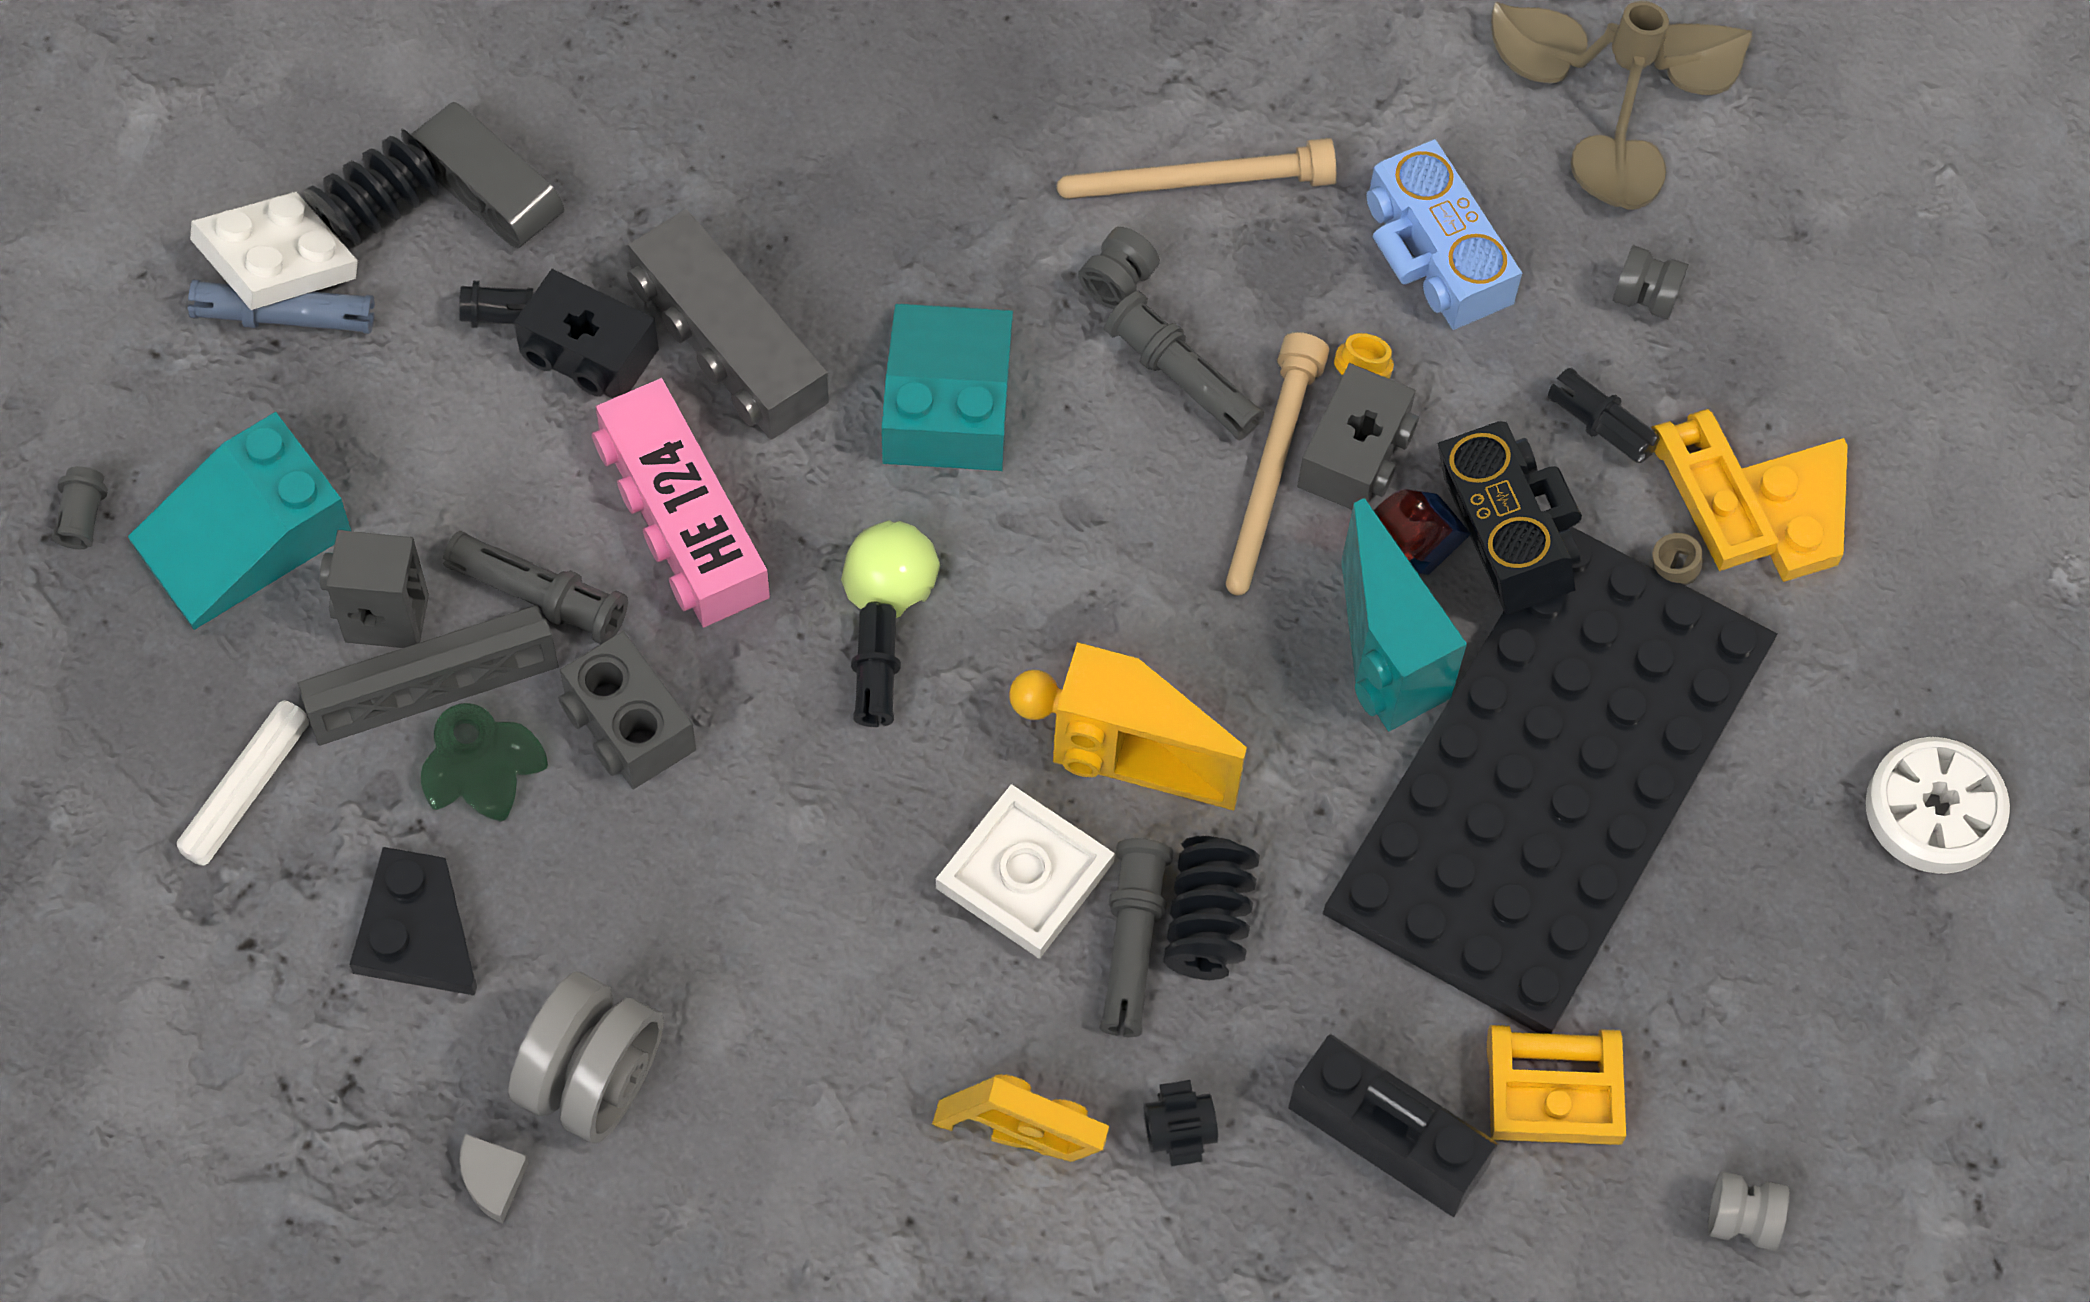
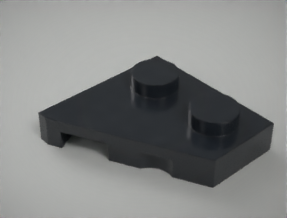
M387 847L382 848L350 961L353 974L475 996L477 984L472 970L446 858Z

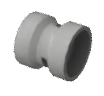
M1721 1171L1712 1194L1707 1227L1708 1236L1729 1241L1740 1233L1743 1237L1749 1238L1754 1246L1776 1251L1785 1227L1789 1204V1186L1766 1181L1760 1186L1752 1185L1748 1187L1741 1175Z

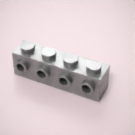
M687 208L628 244L631 270L627 272V277L632 288L641 300L648 302L652 299L662 311V320L667 330L677 342L687 341L696 351L698 364L706 377L715 385L722 382L732 394V403L737 413L747 425L753 426L757 424L767 437L772 440L829 403L828 372Z

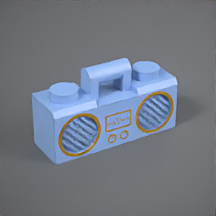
M1436 139L1383 160L1374 166L1370 189L1366 194L1367 203L1375 220L1379 223L1385 222L1386 225L1377 229L1372 237L1402 284H1408L1426 276V280L1423 282L1426 300L1434 312H1442L1452 330L1514 305L1522 272ZM1403 240L1405 241L1406 245L1408 246V248L1410 249V251L1412 252V254H1413V256H1414L1415 258L1412 257L1411 253L1409 252V250H1408L1407 247L1405 246Z

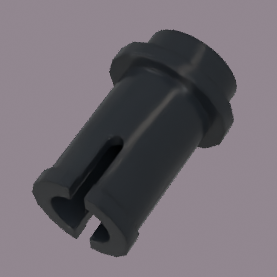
M473 280L472 286H461L459 320L461 322H471L472 328H478L479 322L514 324V321L523 309L509 308L508 304L526 305L533 296L534 289L480 287V281Z

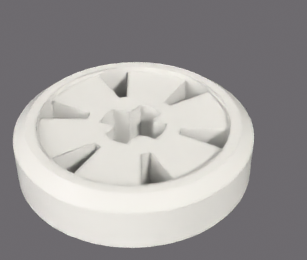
M1918 738L1894 748L1877 767L1866 793L1868 821L1880 844L1902 863L1930 873H1955L1980 863L1995 848L2009 820V796L2005 783L1996 768L1987 758L1972 747L1947 738ZM1931 794L1939 795L1940 804H1950L1944 816L1935 814V806H1925Z

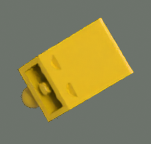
M1077 642L1063 689L1058 688L1056 681L1051 675L1041 670L1025 671L1019 674L1012 682L1009 690V699L1011 706L1017 714L1029 720H1039L1049 716L1051 713H1056L1053 762L1063 765L1067 771L1082 777H1096L1099 774L1235 810L1247 747L1139 658Z

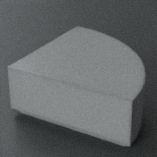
M465 1134L460 1151V1169L465 1186L481 1211L494 1220L503 1223L529 1165L526 1155Z

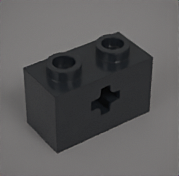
M554 269L550 270L514 321L519 351L526 361L540 370L550 371L553 369L573 379L577 386L593 396H602L604 394L613 399L630 392L659 350L655 318Z

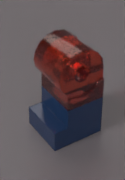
M1403 489L1386 498L1373 510L1419 574L1429 575L1471 535L1469 530L1442 498L1435 493Z

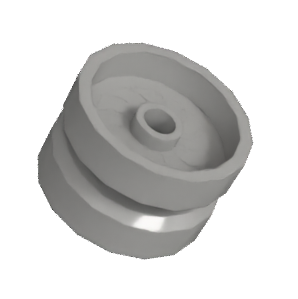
M583 972L571 973L561 981L548 997L521 1045L510 1077L508 1093L511 1102L538 1116H549L560 1108V1119L563 1129L591 1143H600L614 1130L626 1114L652 1066L664 1027L663 1013L634 998H625L613 1006V995L609 985Z

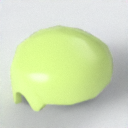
M888 520L865 529L855 538L846 554L841 581L848 599L858 608H864L869 602L891 604L896 611V618H898L911 605L921 600L923 602L927 600L931 589L935 586L940 562L933 543L915 526L902 521L892 522Z

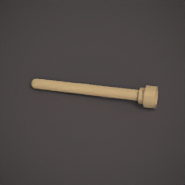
M1331 138L1308 140L1307 146L1297 147L1296 153L1068 175L1058 181L1057 191L1063 198L1072 199L1298 176L1299 182L1310 181L1312 187L1334 185L1336 183L1335 151Z
M1290 333L1286 335L1277 362L1281 367L1280 373L1284 378V382L1226 579L1227 590L1236 596L1243 595L1249 590L1307 385L1314 383L1315 378L1323 374L1328 358V345L1320 338L1310 334Z

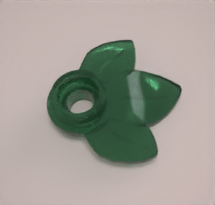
M471 703L456 704L446 709L436 722L434 728L436 748L422 765L421 787L433 810L442 809L455 802L461 796L479 814L502 822L507 819L515 800L516 775H531L547 769L548 761L539 740L522 724L516 722H495L491 714L478 705ZM461 724H471L477 729L478 738L470 744L460 743L454 736L455 728Z

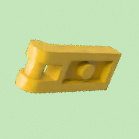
M1704 409L1689 414L1686 422L1674 425L1671 421H1666L1651 426V429L1657 432L1660 438L1654 453L1667 466L1718 570L1722 571L1774 554L1779 540L1713 413L1709 409ZM1695 444L1698 448H1702V450L1689 454L1686 446Z

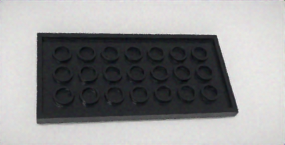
M1570 527L1569 530L1574 537L1581 563L1572 566L1576 591L1508 615L1503 611L1335 887L1323 911V915L1534 1032L1545 1034L1553 1033L1778 634L1682 583L1666 580L1655 569L1574 527Z

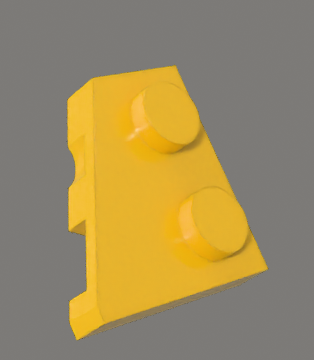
M1844 438L1742 468L1779 540L1775 553L1770 556L1783 582L1837 566L1844 554L1848 447Z
M1003 1074L995 1075L990 1079L939 1100L932 1125L952 1131L955 1124L967 1119L974 1120L994 1128L991 1136V1141L1016 1148L1030 1149L1043 1155L1070 1162L1103 1151L1109 1129L1108 1125L1088 1117V1110L1082 1105L1063 1099H1046L1030 1092L1031 1085L1028 1082Z

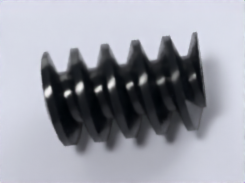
M401 129L402 141L393 136L382 140L383 154L373 148L363 152L362 161L364 167L354 161L343 165L345 180L334 173L324 177L323 186L325 193L313 185L304 190L308 205L337 238L343 235L355 246H358L362 243L358 229L359 224L363 223L374 233H378L382 230L377 215L381 210L394 221L401 218L397 204L398 199L402 198L413 208H417L421 205L416 188L420 185L433 196L440 193L433 166L420 145L406 130Z
M1194 836L1185 839L1181 843L1184 850L1179 854L1177 866L1181 873L1175 879L1174 892L1177 897L1172 900L1170 912L1174 920L1168 926L1167 939L1170 944L1165 948L1163 962L1169 969L1178 974L1195 979L1217 980L1229 975L1230 971L1226 964H1237L1245 961L1247 950L1232 940H1242L1249 935L1250 926L1245 921L1236 917L1252 913L1253 902L1240 893H1248L1255 890L1257 879L1251 873L1244 870H1251L1257 867L1260 855L1255 850L1229 839L1212 836Z

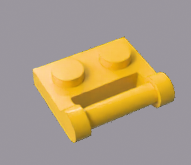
M1489 1025L1487 1060L1489 1063L1491 1139L1623 1144L1626 1138L1623 1042L1620 1030L1600 1029L1598 1036L1520 1033L1511 1032V1027L1508 1025ZM1512 1058L1597 1062L1600 1073L1512 1069Z

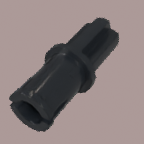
M1567 368L1557 377L1559 381L1575 392V396L1563 387L1559 388L1557 385L1552 384L1548 392V399L1556 402L1587 425V434L1591 437L1599 434L1637 463L1644 462L1653 454L1660 440L1658 433L1621 406L1622 400L1617 395L1608 397L1578 375L1577 371L1573 368Z
M869 602L861 609L859 615L858 655L851 660V668L857 673L853 719L859 725L867 727H879L878 715L881 716V724L883 726L890 725L894 721V674L900 671L901 662L895 657L896 611L891 604Z

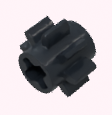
M1191 1080L1159 1084L1160 1093H1157L1158 1101L1144 1103V1121L1151 1153L1166 1151V1154H1169L1171 1167L1202 1162L1203 1145L1218 1142L1217 1119L1210 1093L1196 1095L1195 1092H1192Z

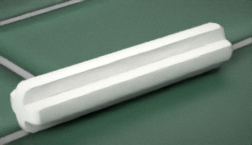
M285 700L275 706L177 840L179 852L185 858L201 866L211 861L308 727L309 719L300 707Z

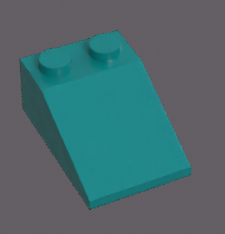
M895 304L881 427L882 464L1003 471L1013 311Z
M274 412L222 443L128 538L190 626L195 630L335 545L337 531H351L341 497L277 412Z
M1363 498L1353 504L1341 560L1356 683L1355 692L1363 709L1370 716L1378 715L1388 732L1452 697L1467 643L1366 499Z

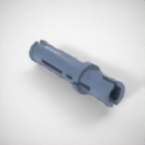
M192 280L189 288L188 301H194V305L188 306L190 318L203 317L242 321V325L248 328H257L259 323L361 331L370 334L373 328L374 312H370V309L375 307L373 295L358 296L310 292L250 310L229 284Z

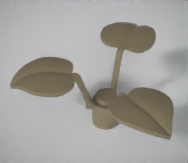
M1496 1L1491 16L1493 41L1503 61L1520 76L1537 82L1556 83L1562 81L1567 76L1570 65L1577 68L1585 67L1612 42L1615 60L1621 67L1630 70L1615 131V139L1604 135H1593L1584 138L1575 146L1571 156V170L1575 180L1588 193L1609 205L1625 209H1639L1650 204L1661 191L1666 176V165L1663 156L1655 145L1643 140L1626 141V132L1642 69L1654 62L1655 68L1659 70L1667 69L1670 81L1684 91L1700 95L1720 94L1732 87L1737 80L1752 38L1751 30L1708 24L1669 25L1667 13L1660 6L1648 1H1636L1627 5L1619 25L1609 23L1605 33L1588 49L1587 36L1582 26L1573 18L1560 12L1534 7H1513Z

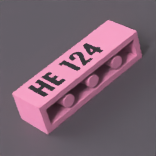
M660 378L595 406L599 430L592 433L595 447L605 466L615 463L623 477L617 481V484L630 513L634 514L641 511L648 527L643 529V533L653 557L657 562L665 559L668 561L674 573V576L669 577V582L681 609L686 611L693 608L704 628L769 599L767 569L663 379Z

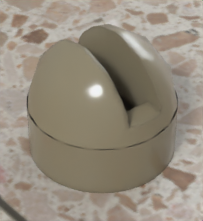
M1684 533L1668 534L1659 539L1653 548L1654 569L1666 580L1682 583L1686 586L1693 583L1700 575L1703 565L1702 549L1694 537ZM1679 553L1688 555L1683 568L1675 569Z

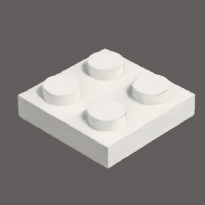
M297 192L277 196L191 222L190 240L250 310L356 279L358 260Z
M1011 784L936 878V889L1040 959L1114 864L1115 853Z

